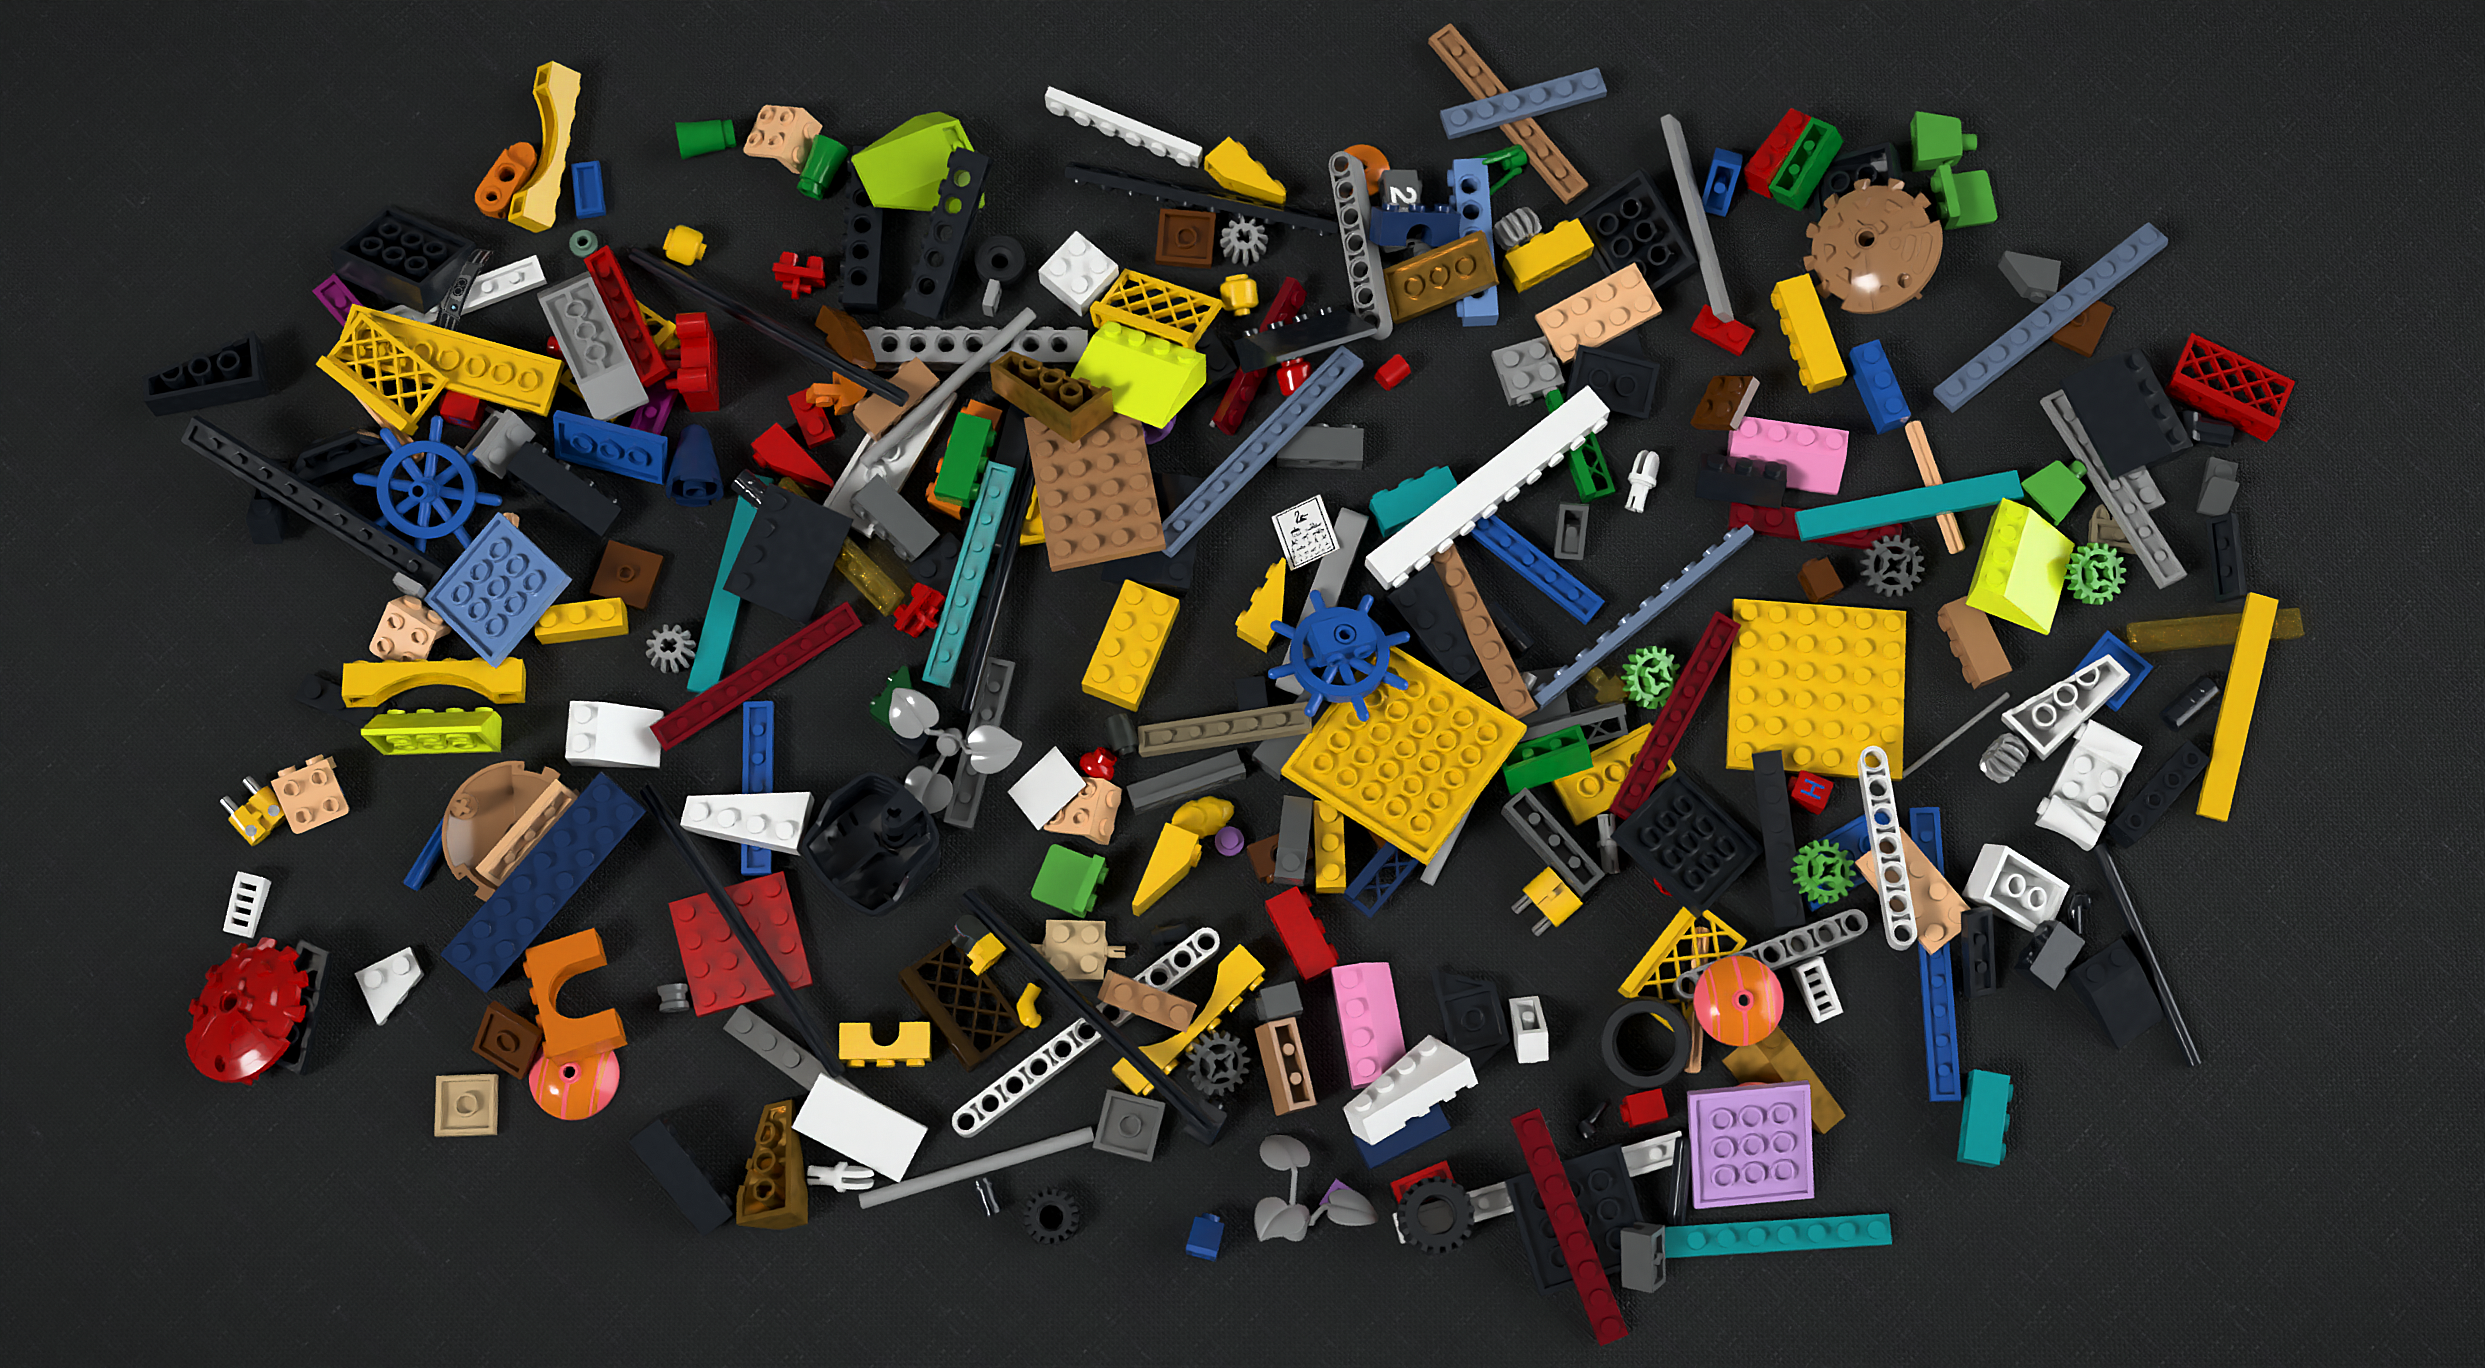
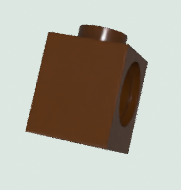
M1828 557L1820 561L1817 558H1813L1802 565L1803 569H1801L1797 576L1811 604H1820L1837 596L1843 589V585Z

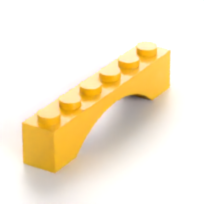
M554 61L537 68L533 95L538 104L542 120L543 143L541 156L531 179L522 189L513 194L508 216L509 222L535 233L552 228L556 218L555 207L561 192V175L566 166L564 161L566 149L571 140L569 135L570 128L575 118L574 107L576 97L580 92L579 81L581 74Z
M506 657L497 669L491 666L484 658H473L471 661L446 658L442 661L431 662L425 659H415L412 662L385 660L382 663H369L358 660L353 663L343 664L342 698L347 708L377 707L388 698L402 691L424 685L444 684L471 689L484 695L495 704L525 703L526 669L523 660L514 657Z
M1239 944L1219 963L1217 980L1212 996L1201 1014L1189 1025L1187 1032H1181L1164 1042L1138 1048L1166 1075L1170 1074L1180 1063L1177 1059L1185 1051L1192 1052L1194 1050L1190 1043L1192 1041L1198 1044L1201 1042L1198 1039L1200 1037L1199 1034L1204 1033L1206 1030L1209 1033L1211 1030H1215L1222 1022L1219 1017L1227 1010L1233 1012L1243 1002L1241 996L1248 989L1253 992L1263 983L1265 979L1262 975L1265 973V968ZM1124 1057L1112 1068V1072L1135 1096L1139 1097L1142 1093L1147 1096L1155 1089Z

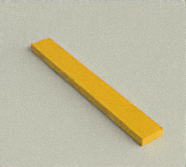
M2252 592L2247 594L2209 755L2211 760L2207 764L2197 806V815L2222 822L2228 820L2279 601L2277 599Z

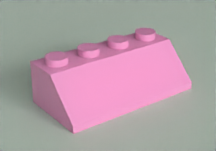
M1743 416L1737 430H1729L1727 456L1787 465L1786 488L1837 495L1846 460L1849 431Z
M1389 962L1357 963L1331 969V980L1352 1090L1368 1087L1406 1055Z

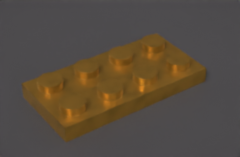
M1482 230L1383 269L1389 308L1393 322L1397 325L1499 284L1487 238Z

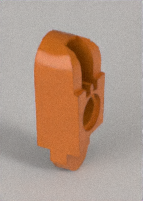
M519 142L514 146L511 145L508 151L505 148L477 188L475 201L481 212L486 216L499 219L509 216L513 194L522 189L531 179L530 175L538 162L537 154L532 145L526 142ZM511 175L514 176V178L511 181L504 182V179L506 177Z

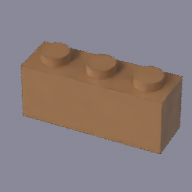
M917 356L912 361L907 360L901 364L897 374L890 380L885 379L907 391L909 399L903 407H899L874 393L869 398L861 399L854 408L853 415L855 421L876 443L941 385L940 380Z
M1967 596L1943 605L1938 611V623L1941 629L1947 632L1951 640L1950 648L1955 657H1959L1963 665L1962 673L1965 680L1971 683L1975 690L2005 678L2012 671V668L1985 612L1966 605Z
M1109 969L1097 998L1105 1003L1184 1033L1187 1032L1197 1006L1187 999Z
M1295 1017L1268 1022L1255 1028L1276 1116L1302 1111L1317 1105Z

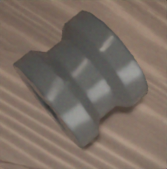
M668 984L657 988L658 994L662 999V1003L659 1005L660 1012L673 1013L690 1009L689 1002L685 996L688 992L687 984Z

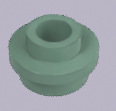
M580 230L572 235L569 245L576 256L586 258L596 252L598 240L591 231ZM584 239L588 240V243L585 246L579 245L580 241Z

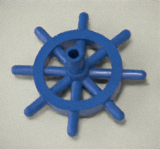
M438 415L434 416L431 420L428 441H417L402 446L389 428H382L380 436L393 453L382 465L378 476L364 473H356L353 476V481L356 484L377 487V498L384 515L375 520L374 523L382 528L392 524L401 532L415 537L414 547L424 553L427 539L438 538L454 533L464 548L467 549L474 540L463 525L472 515L476 503L500 506L503 502L500 495L478 492L477 477L471 466L478 461L472 455L477 447L463 455L454 447L440 442L443 419ZM427 452L424 474L410 456ZM440 455L449 460L452 465L436 476L438 456ZM400 464H402L414 481L393 478ZM460 474L464 489L443 485ZM392 490L408 492L409 496L395 505ZM442 498L462 501L455 515ZM420 503L418 521L415 524L403 515ZM432 505L445 523L429 527Z

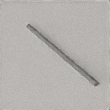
M2007 692L1943 740L1904 770L1902 778L1908 776L2008 699L2010 695Z

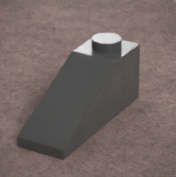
M1284 795L1274 883L1303 886L1313 805L1312 798Z

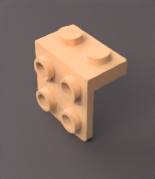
M765 105L758 114V118L747 138L743 151L748 156L777 158L791 172L801 174L811 151L814 136L819 135L822 125L803 108Z
M404 595L388 602L369 648L373 654L383 660H396L399 662H412L415 659L426 660L434 641L450 634L452 627L434 610L421 604L422 602L418 598Z
M321 754L305 761L307 766L297 771L294 765L277 772L279 778L271 781L289 825L296 834L344 816L349 812V806L332 770L337 767L332 756L324 759Z
M1081 777L1087 785L1044 825V829L1049 832L1083 835L1098 844L1109 845L1123 789L1105 779Z

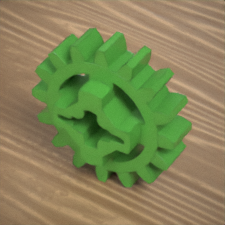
M2087 543V546H2078V553H2071L2069 555L2073 560L2072 564H2065V567L2070 570V574L2065 575L2064 579L2071 580V584L2068 585L2067 589L2076 590L2073 597L2075 599H2082L2084 604L2102 605L2104 601H2112V594H2120L2121 592L2117 587L2118 583L2122 584L2126 581L2120 577L2121 573L2126 572V568H2120L2119 566L2124 560L2123 557H2115L2117 549L2108 548L2106 543ZM2093 555H2099L2097 558L2089 559ZM2099 587L2101 588L2098 592H2092L2093 590H2098Z
M1656 646L1637 648L1636 654H1629L1628 656L1631 663L1623 664L1627 675L1621 676V679L1627 681V685L1622 689L1623 691L1631 692L1628 699L1629 701H1637L1636 706L1646 707V709L1663 707L1676 680L1680 676L1675 672L1680 665L1672 664L1674 655L1666 654L1665 648H1657Z
M1824 839L1819 843L1815 840L1808 843V846L1806 845L1799 849L1801 855L1793 857V860L1798 864V866L1791 868V872L1798 875V878L1793 880V884H1801L1800 894L1809 893L1808 901L1818 898V903L1821 905L1828 901L1831 904L1839 901V898L1847 896L1846 889L1854 886L1849 880L1850 877L1856 875V872L1849 870V866L1854 861L1845 859L1848 853L1847 850L1838 851L1839 843L1836 842L1829 846L1828 839Z

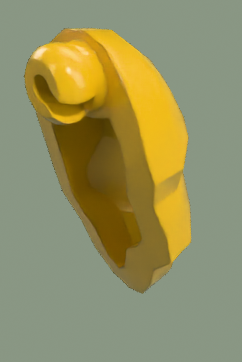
M1213 796L1191 800L1178 808L1173 815L1171 825L1197 834L1199 839H1203L1206 836L1217 834L1219 830L1224 828L1225 824L1234 814V806L1230 801L1217 799Z

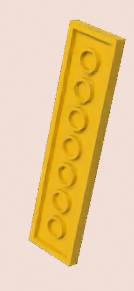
M352 304L341 337L359 313L363 312L447 377L449 381L443 389L541 416H548L565 366L562 360ZM365 322L358 330L359 340L372 338L371 326ZM390 341L378 342L380 357L393 355L392 343ZM372 344L359 345L361 360L374 358ZM353 347L344 348L338 358L345 362L355 361ZM411 357L400 359L401 374L414 372V362ZM394 360L381 362V372L395 375ZM374 363L361 365L375 370ZM420 365V370H426ZM432 374L421 376L422 383L434 386L438 381V378ZM415 377L407 378L415 381Z

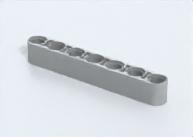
M1338 151L1330 158L1329 171L1355 314L1372 326L1378 320L1376 327L1378 333L1370 337L1384 340L1391 334L1392 319L1378 244L1369 240L1372 210L1364 167L1358 158L1347 152ZM1349 162L1347 169L1344 171L1345 165ZM1353 189V193L1349 197V192ZM1358 215L1357 221L1353 224L1355 216ZM1363 241L1362 247L1358 250L1360 242ZM1368 267L1367 274L1363 277V272ZM1373 293V298L1368 303V298Z
M1344 507L1341 508L1333 529L1340 549L1323 556L1310 592L1318 590L1321 593L1326 608L1337 607L1369 521V516ZM1309 595L1297 627L1307 616L1315 612ZM1291 643L1282 665L1290 663L1289 652ZM1303 645L1304 659L1313 657L1312 649ZM1294 674L1276 680L1275 687L1300 696L1305 690L1299 684Z
M1851 909L1726 957H1751L1762 962L1773 971L1855 940L1867 929L1868 920L1862 911ZM1846 919L1855 920L1858 924V931H1850L1846 927ZM1818 929L1829 931L1831 941L1825 942L1821 940L1818 936ZM1791 939L1800 940L1803 943L1804 951L1796 952L1793 950ZM1766 949L1774 951L1777 957L1776 962L1771 963L1765 960L1763 951ZM1715 961L1681 974L1672 987L1675 998L1684 1003L1692 1002L1694 993L1687 994L1683 992L1681 981H1690L1695 987L1704 970Z

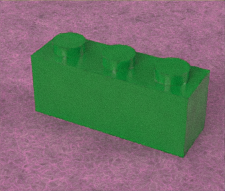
M1811 117L1768 187L1777 202L1801 212L1844 142L1835 126Z
M958 412L934 489L936 500L965 508H970L972 500L976 501L980 489V484L977 483L980 473H985L988 463V457H985L988 447H993L996 439V431L993 430L992 420Z
M1577 724L1516 745L1500 766L1508 791L1510 795L1519 793L1525 787L1531 789L1594 766L1588 743L1580 725Z

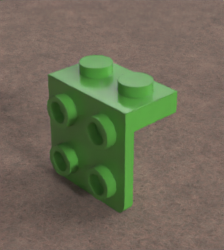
M1950 164L1938 166L1935 174L1931 177V189L1935 193L1937 216L1941 220L1943 230L1990 224L1996 221L1997 212L1986 171L1978 170L1952 174Z
M1053 844L1049 848L1031 895L1035 900L1084 919L1087 911L1092 912L1098 898L1095 895L1098 884L1103 885L1107 877L1109 868H1106V859L1094 854L1093 858H1090L1060 845Z

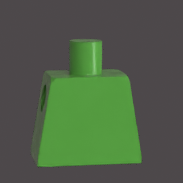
M1916 112L1910 123L1913 172L1937 169L1941 165L1950 164V167L1955 166L1962 157L1963 151L1976 150L1977 135L1962 134L1961 120L1959 118Z
M2057 460L2021 483L2024 493L2022 500L2056 528L2086 490L2085 485L2080 479L2087 473V469L2077 460L2068 467Z

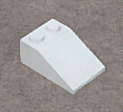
M570 701L565 758L572 766L659 769L661 744L649 726L664 717V712L604 702Z
M1984 844L1961 896L1978 907L1988 906L1992 908L1994 915L2034 933L2035 928L2044 920H2055L2070 885L2007 846Z

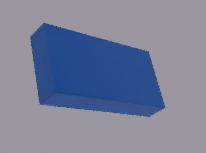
M599 160L571 164L578 219L606 216Z

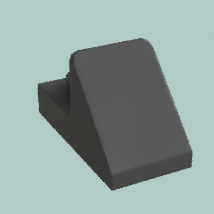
M2210 457L2207 460L2196 512L2213 517L2228 513L2239 487V483L2235 482L2238 463Z
M1560 502L1556 515L1557 528L1554 558L1583 560L1589 504Z

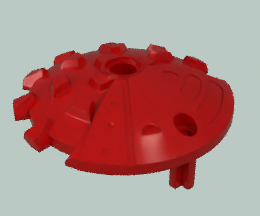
M267 937L261 938L256 947L248 948V944L240 943L232 948V957L221 966L217 964L212 965L205 974L206 979H208L207 984L200 997L193 998L190 1003L189 1012L194 1015L193 1029L186 1034L185 1040L189 1057L202 1074L219 1082H241L251 1086L253 1080H258L259 1074L272 1066L286 1051L291 1043L286 1037L294 1022L302 1023L305 1015L306 1005H300L301 989L308 986L307 971L298 972L294 965L299 954L292 947L287 946L280 952L275 949L277 940Z

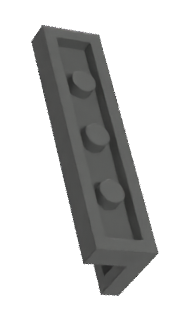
M1617 700L1525 724L1527 731L1519 742L1536 739L1577 724L1580 726L1589 724L1594 727L1589 736L1585 738L1588 745L1628 735L1624 717L1626 715L1625 705L1622 701ZM1618 718L1619 730L1607 732L1600 728L1603 720ZM1597 730H1599V731H1601L1602 733H1604V734H1600V735L1594 736L1595 733L1597 732Z
M1237 750L1128 785L1126 789L1135 815H1139L1246 779V769L1244 763H1241Z

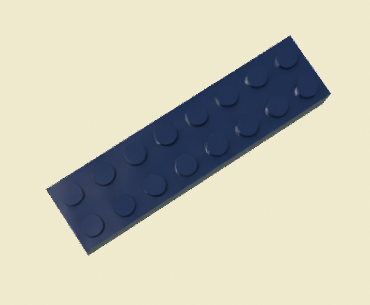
M600 772L440 955L487 993L645 814L647 809L606 774Z

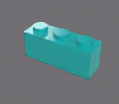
M1439 466L1427 470L1421 478L1416 480L1409 478L1402 481L1398 485L1399 487L1394 490L1388 491V489L1377 492L1373 495V499L1370 500L1369 509L1385 538L1403 529L1458 485L1448 466L1441 469Z
M1976 1069L1967 1074L1957 1154L1958 1162L1993 1168L2000 1165V1161L2004 1160L2006 1144L2002 1143L2003 1132L2008 1130L2010 1121L2009 1114H2006L2007 1102L2011 1101L2013 1095V1085L2009 1084V1075Z

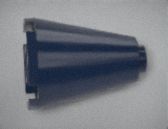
M696 424L689 425L681 430L665 486L667 498L670 499V496L676 499V504L681 506H708L709 500L716 498V502H718L724 495V487L709 432Z

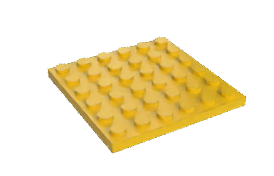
M1734 598L1732 601V620L1741 624V627L1730 647L1726 769L1754 771L1752 754L1781 750L1784 773L1798 774L1802 769L1818 776L1859 779L1857 762L1862 751L1869 746H1878L1886 753L1891 781L1900 782L1903 771L1906 611ZM1868 756L1864 759L1867 766L1871 768L1879 766L1878 759L1873 756Z
M1391 646L1389 647L1390 657L1387 671L1407 680L1408 688L1402 691L1381 682L1371 694L1363 698L1370 715L1369 719L1365 722L1359 720L1352 702H1332L1312 728V733H1308L1282 767L1281 775L1423 864L1428 865L1526 733L1527 726L1399 648ZM1374 651L1365 661L1376 666V654ZM1358 670L1354 674L1357 683L1369 676Z

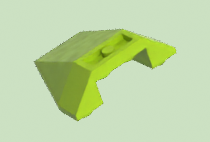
M937 111L913 117L854 155L851 160L874 207L932 211L934 206H938L941 195H938L940 183L943 178L947 179L950 168H947V162L951 152H955L957 146L973 152L974 150L960 121ZM963 172L958 177V184L960 187L968 185L970 174ZM984 192L978 209L984 206ZM959 199L951 201L949 205L951 213L960 211L961 201Z

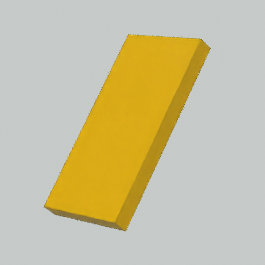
M1651 723L1591 752L1590 755L1594 767L1551 781L1575 827L1607 811L1651 730ZM1671 759L1666 764L1656 785L1668 780L1677 771Z

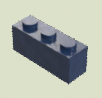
M1438 1102L1428 1107L1430 1112L1422 1117L1409 1118L1405 1121V1127L1374 1145L1355 1135L1353 1141L1368 1171L1449 1132L1451 1128Z

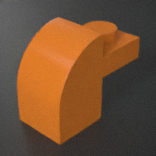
M833 371V384L813 383L806 392V402L814 403L817 407H830L834 405L835 415H843L855 408L856 404L865 396L867 389Z

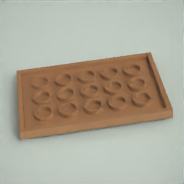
M1113 411L1112 416L1072 444L1035 418H1024L1052 572L1166 550L1141 421Z

